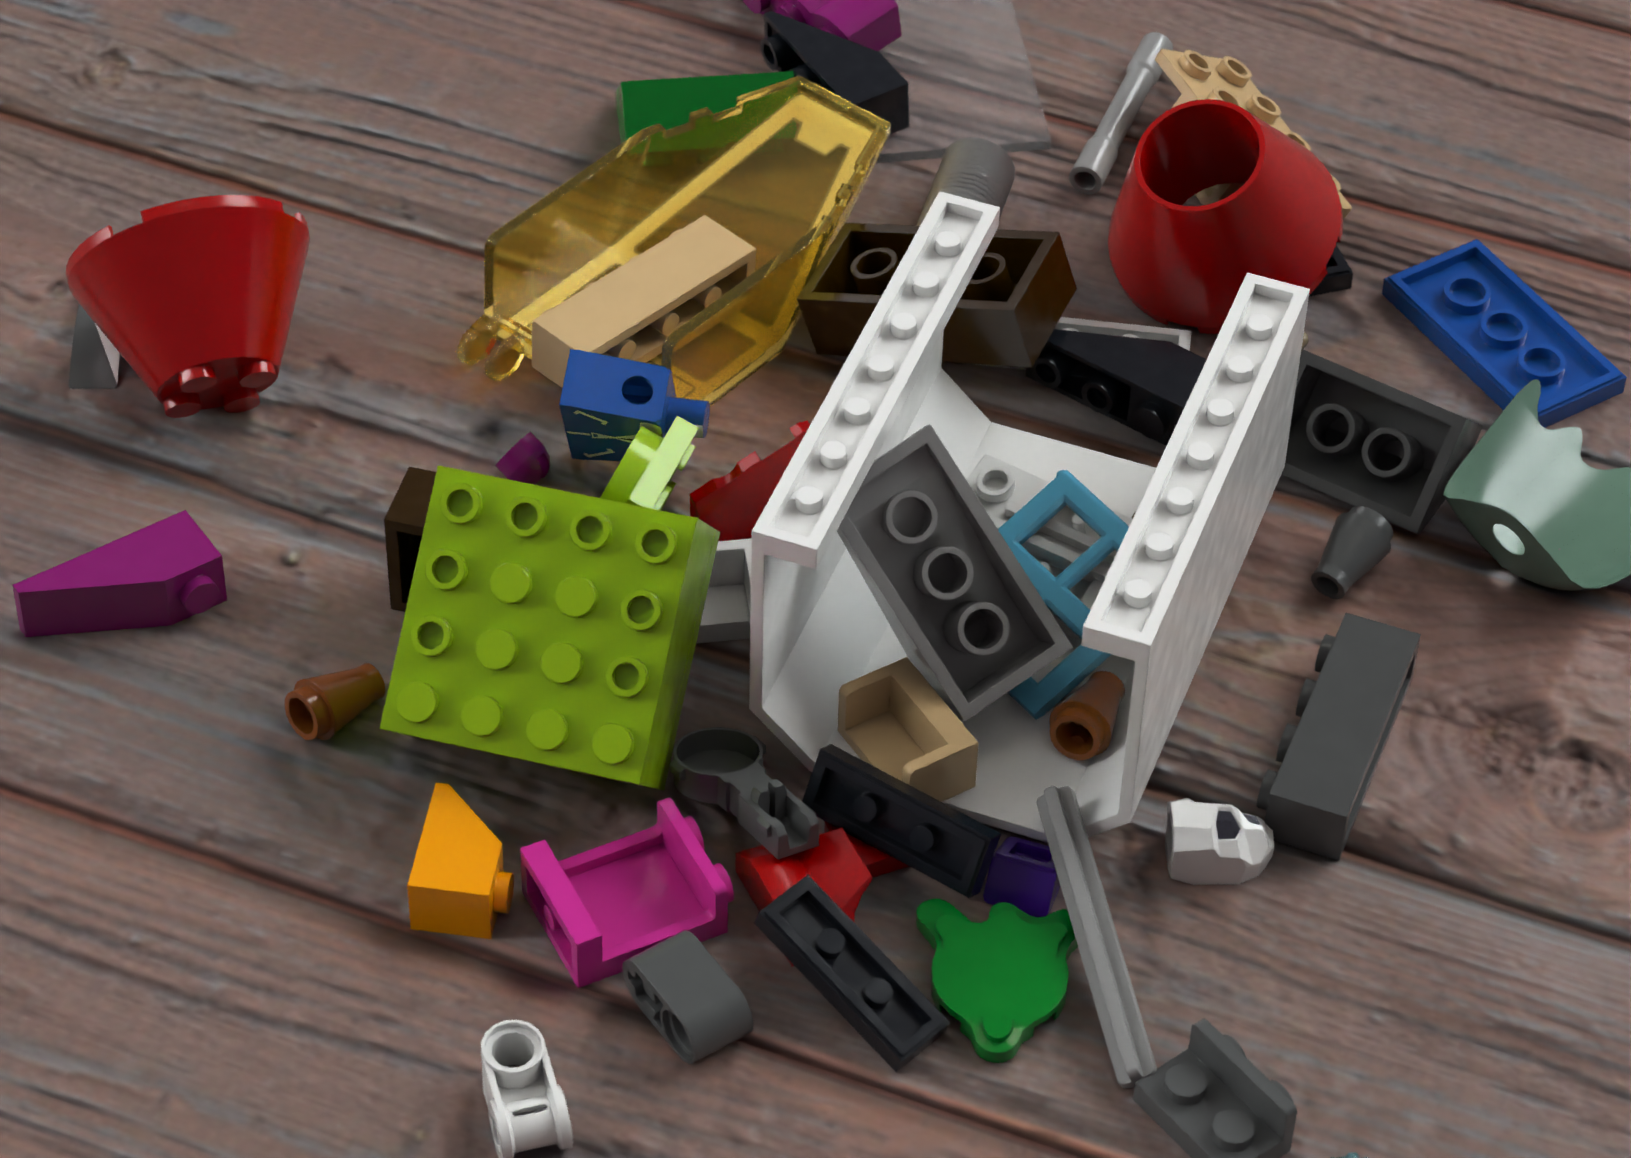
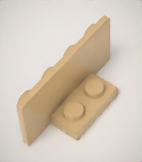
M1161 49L1155 57V61L1181 93L1173 107L1203 99L1230 102L1250 112L1311 151L1309 144L1301 136L1292 132L1279 116L1281 110L1278 105L1263 95L1250 80L1252 76L1250 70L1239 60L1229 56H1225L1223 59L1203 56L1192 50L1179 52ZM1332 176L1341 201L1343 218H1345L1351 211L1352 206L1340 193L1341 185ZM1225 183L1215 185L1196 193L1195 196L1202 205H1207L1230 196L1244 184Z

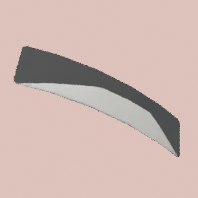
M78 304L70 362L69 388L115 389L118 383L120 353L82 306Z

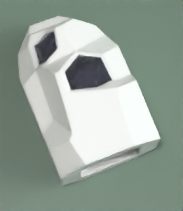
M1189 798L1170 801L1167 803L1165 820V848L1170 878L1192 885L1241 884L1261 874L1273 856V830L1258 816L1242 813L1233 805L1194 802Z

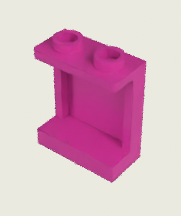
M671 797L657 801V823L653 827L558 861L545 839L520 848L522 893L578 988L623 972L622 965L625 960L684 930L693 933L700 942L728 932V903L734 900V890L730 877L721 863L712 864L705 853L703 837L696 821L691 816L684 818Z

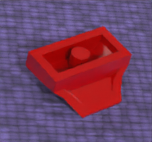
M843 828L819 834V846L779 860L763 845L735 853V871L759 911L805 876L809 875L855 923V911L863 893L873 880L871 873ZM787 958V960H788V962L790 963L791 967H793L794 965H793V964L791 963V961Z

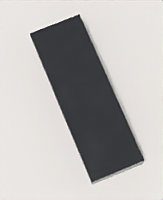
M832 744L820 749L802 802L816 812V817L837 828H843L846 833L968 898L980 893L1001 837V833Z
M809 875L805 876L759 911L754 924L895 1072L915 1058L947 1030L950 1022Z

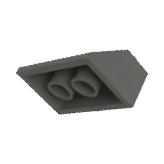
M1303 349L1300 355L1285 467L1281 475L1352 506H1364L1373 509L1387 521L1420 535L1446 500L1443 495L1445 486L1475 446L1483 426Z

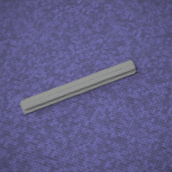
M1051 786L1044 789V794L1037 799L1036 804L1117 1082L1123 1088H1132L1135 1086L1136 1081L1156 1073V1063L1075 792L1068 786L1060 788Z

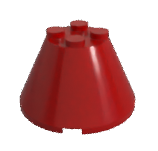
M215 195L170 202L140 211L143 223L113 234L112 227L108 225L91 235L77 247L66 265V278L70 292L150 391L163 404L165 414L168 417H188L196 414L201 409L224 406L226 412L239 413L251 410L260 404L259 393L271 386L279 375L309 248V230L307 222L300 212L294 214L295 217L284 213L281 201L260 196Z

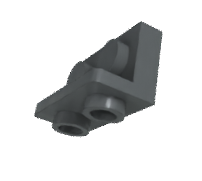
M1205 1018L1191 1026L1189 1048L1158 1067L1155 1074L1143 1077L1135 1082L1133 1100L1191 1158H1280L1291 1150L1297 1116V1108L1292 1097L1279 1082L1269 1080L1246 1058L1243 1049L1235 1039L1229 1035H1222Z

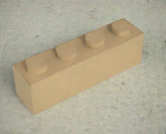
M703 215L684 228L674 231L668 238L640 255L632 257L624 265L601 279L589 283L583 290L562 303L545 310L539 317L532 320V367L563 388L570 349L644 363L648 362L753 295L756 248L708 216Z

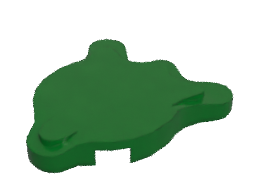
M929 899L917 907V929L927 939L935 953L931 966L932 999L940 1012L944 1008L951 1016L960 1021V1032L971 1041L976 1054L980 1058L992 1063H1002L1011 1060L1016 1056L1022 1043L1034 1036L1035 1026L1043 1023L1051 1016L1054 1021L1059 1017L1065 1006L1069 970L1067 960L1070 954L1078 948L1067 909H1060L1044 917H1034L1010 903L1000 902L991 907L987 921L976 923L971 922L958 909L943 899Z

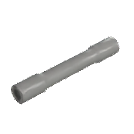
M1151 32L1142 38L1127 66L1125 78L1093 137L1086 142L1069 174L1070 183L1077 191L1084 194H1095L1101 189L1117 159L1118 149L1150 88L1157 83L1163 72L1162 68L1155 61V57L1161 49L1173 50L1172 42L1165 35Z

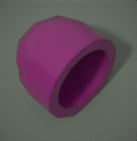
M532 432L527 433L495 465L507 479L533 485L537 484L541 478L547 475L551 466L550 456L545 446Z

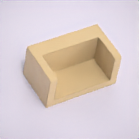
M907 657L845 683L840 687L838 732L861 760L941 802L975 787L979 742Z

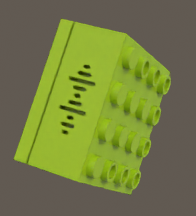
M438 465L379 729L664 791L720 532L696 517Z

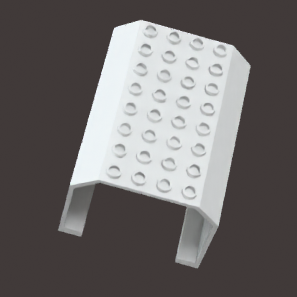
M939 191L752 530L749 709L810 772L813 771L820 749L830 744L859 758L838 732L839 689L845 683L905 657L908 658L837 533L874 460L926 425L931 424L965 479L968 478L985 453L1049 482L1056 478L1058 471L1068 470L1108 508L1130 518L1134 513L1135 515L1083 625L1082 640L1065 634L1073 648L1031 677L1038 683L1079 645L1112 655L1050 711L1037 720L1006 693L967 721H961L979 742L975 787L942 803L980 823L1048 843L1036 804L1037 799L1044 794V789L1056 786L1060 788L1068 786L1075 792L1087 835L1091 837L1131 822L1285 467L1310 289L1247 272L1158 466L1155 468L993 423L941 368L944 328L999 227L1000 207ZM1097 671L1111 672L1123 682L1125 696L1119 705L1109 747L1103 753L1087 760H1074L1064 756L1055 748L1050 739L1049 719L1051 712L1056 706L1083 686L1093 673Z

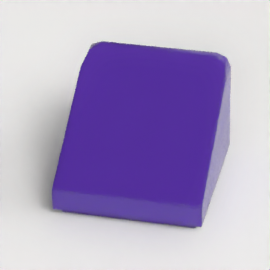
M1013 836L1007 837L992 858L983 894L984 901L991 905L1006 902L1016 906L1028 915L1034 917L1047 916L1061 887L1049 846Z

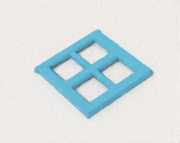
M1060 470L1057 472L1054 480L1005 522L998 531L1048 609L1082 640L1083 625L1090 609L1069 590L1114 550L1118 552L1129 526L1068 470ZM1067 505L1100 538L1057 577H1054L1021 545ZM1079 645L1041 681L1037 683L1032 677H1029L1010 690L1008 694L1037 720L1050 711L1112 654Z

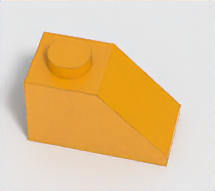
M436 782L407 884L410 929L491 939L498 912L508 914L510 911L514 891V873L504 872L502 842L450 784Z

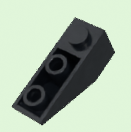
M769 11L764 13L765 38L760 43L763 58L768 67L773 71H794L796 98L803 92L879 131L880 133L876 140L909 127V83L880 52L776 12Z
M1054 329L1033 367H1026L1025 376L1167 446L1207 359L1169 341Z

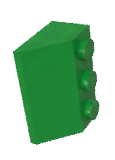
M794 71L621 81L615 92L623 156L636 155L637 165L670 163V153L693 151L694 161L720 160L728 154L727 149H734L795 99ZM792 124L752 158L784 156L785 146L795 144L798 135L797 124Z

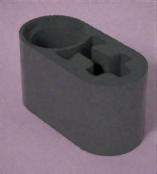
M684 930L623 962V976L632 998L673 1050L687 1064H693L753 1031V1017L744 995L698 938L690 931Z

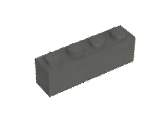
M1345 613L1336 637L1325 634L1315 663V671L1319 672L1320 675L1317 681L1308 678L1305 680L1296 708V716L1301 717L1298 726L1287 723L1276 757V761L1282 763L1278 772L1270 769L1266 771L1258 794L1257 808L1266 810L1265 823L1273 830L1274 841L1331 859L1340 860L1413 679L1421 634L1350 613Z

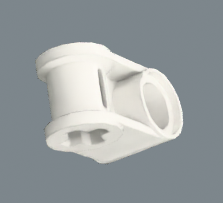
M505 1020L493 1025L485 1033L481 1041L483 1094L488 1107L490 1126L498 1158H514V1154L517 1152L556 1144L560 1150L572 1148L573 1137L568 1108L560 1085L556 1083L542 1034L532 1024L521 1020ZM519 1065L520 1067L509 1068L506 1066Z

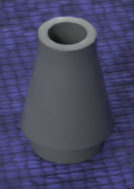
M1355 506L1349 512L1340 514L1335 521L1319 565L1311 576L1314 587L1329 598L1341 599L1353 584L1390 553V540L1393 537V530L1389 522L1375 510L1364 506Z

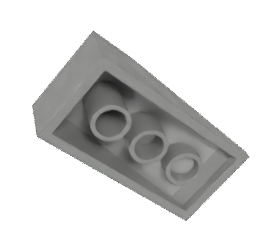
M931 424L926 425L874 460L837 533L909 660L959 720L965 722L1072 649L1073 646Z

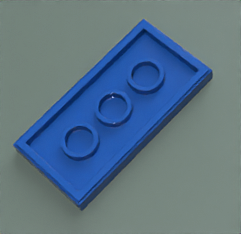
M1478 239L1384 278L1382 295L1502 410L1507 407L1514 396L1525 385L1535 379L1539 380L1541 385L1538 419L1540 425L1544 428L1624 392L1627 377Z

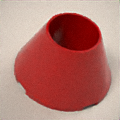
M1216 99L1190 101L1173 107L1160 115L1141 136L1111 216L1108 232L1109 256L1120 286L1129 299L1145 314L1165 325L1171 321L1181 325L1198 327L1199 333L1219 334L1247 272L1310 289L1309 295L1314 291L1328 273L1326 265L1334 252L1336 243L1341 242L1343 232L1342 205L1332 176L1324 164L1306 147L1233 103ZM1225 183L1244 184L1236 192L1220 201L1201 206H1183L1189 198L1209 187Z

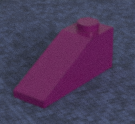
M186 510L12 585L19 627L25 637L171 626L227 601L222 555Z

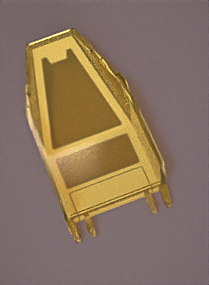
M799 75L738 96L736 106L713 114L706 107L691 112L689 123L668 130L659 123L640 130L488 237L484 248V314L470 326L469 330H466L465 334H462V338L457 346V358L465 364L473 366L480 359L483 360L487 357L486 362H484V374L492 380L500 382L501 379H505L507 375L510 376L517 370L524 356L532 360V320L539 317L545 310L557 306L580 292L589 283L601 279L624 265L632 257L640 255L668 238L674 231L682 229L703 215H706L756 248L755 272L671 333L664 341L662 353L646 363L665 366L672 371L676 398L709 401L711 407L783 352L802 314L797 297L840 229L847 222L890 134L891 123ZM499 340L501 342L498 347L495 346V349L492 351L496 341Z

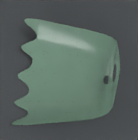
M1532 380L1514 396L1465 457L1446 484L1443 495L1459 521L1477 543L1501 567L1508 569L1511 573L1543 587L1566 591L1593 590L1614 584L1631 575V467L1609 470L1593 468L1583 462L1581 458L1583 435L1579 427L1546 429L1542 427L1538 419L1541 385L1539 380Z

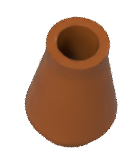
M364 663L353 669L301 679L295 684L294 690L285 697V712L292 728L303 739L313 740L318 738L328 740L370 704L382 699L385 695V684L380 672L370 663Z
M1097 671L1090 676L1083 686L1053 709L1049 719L1050 739L1061 754L1074 760H1087L1103 753L1109 747L1119 705L1125 696V686L1119 677L1108 671Z

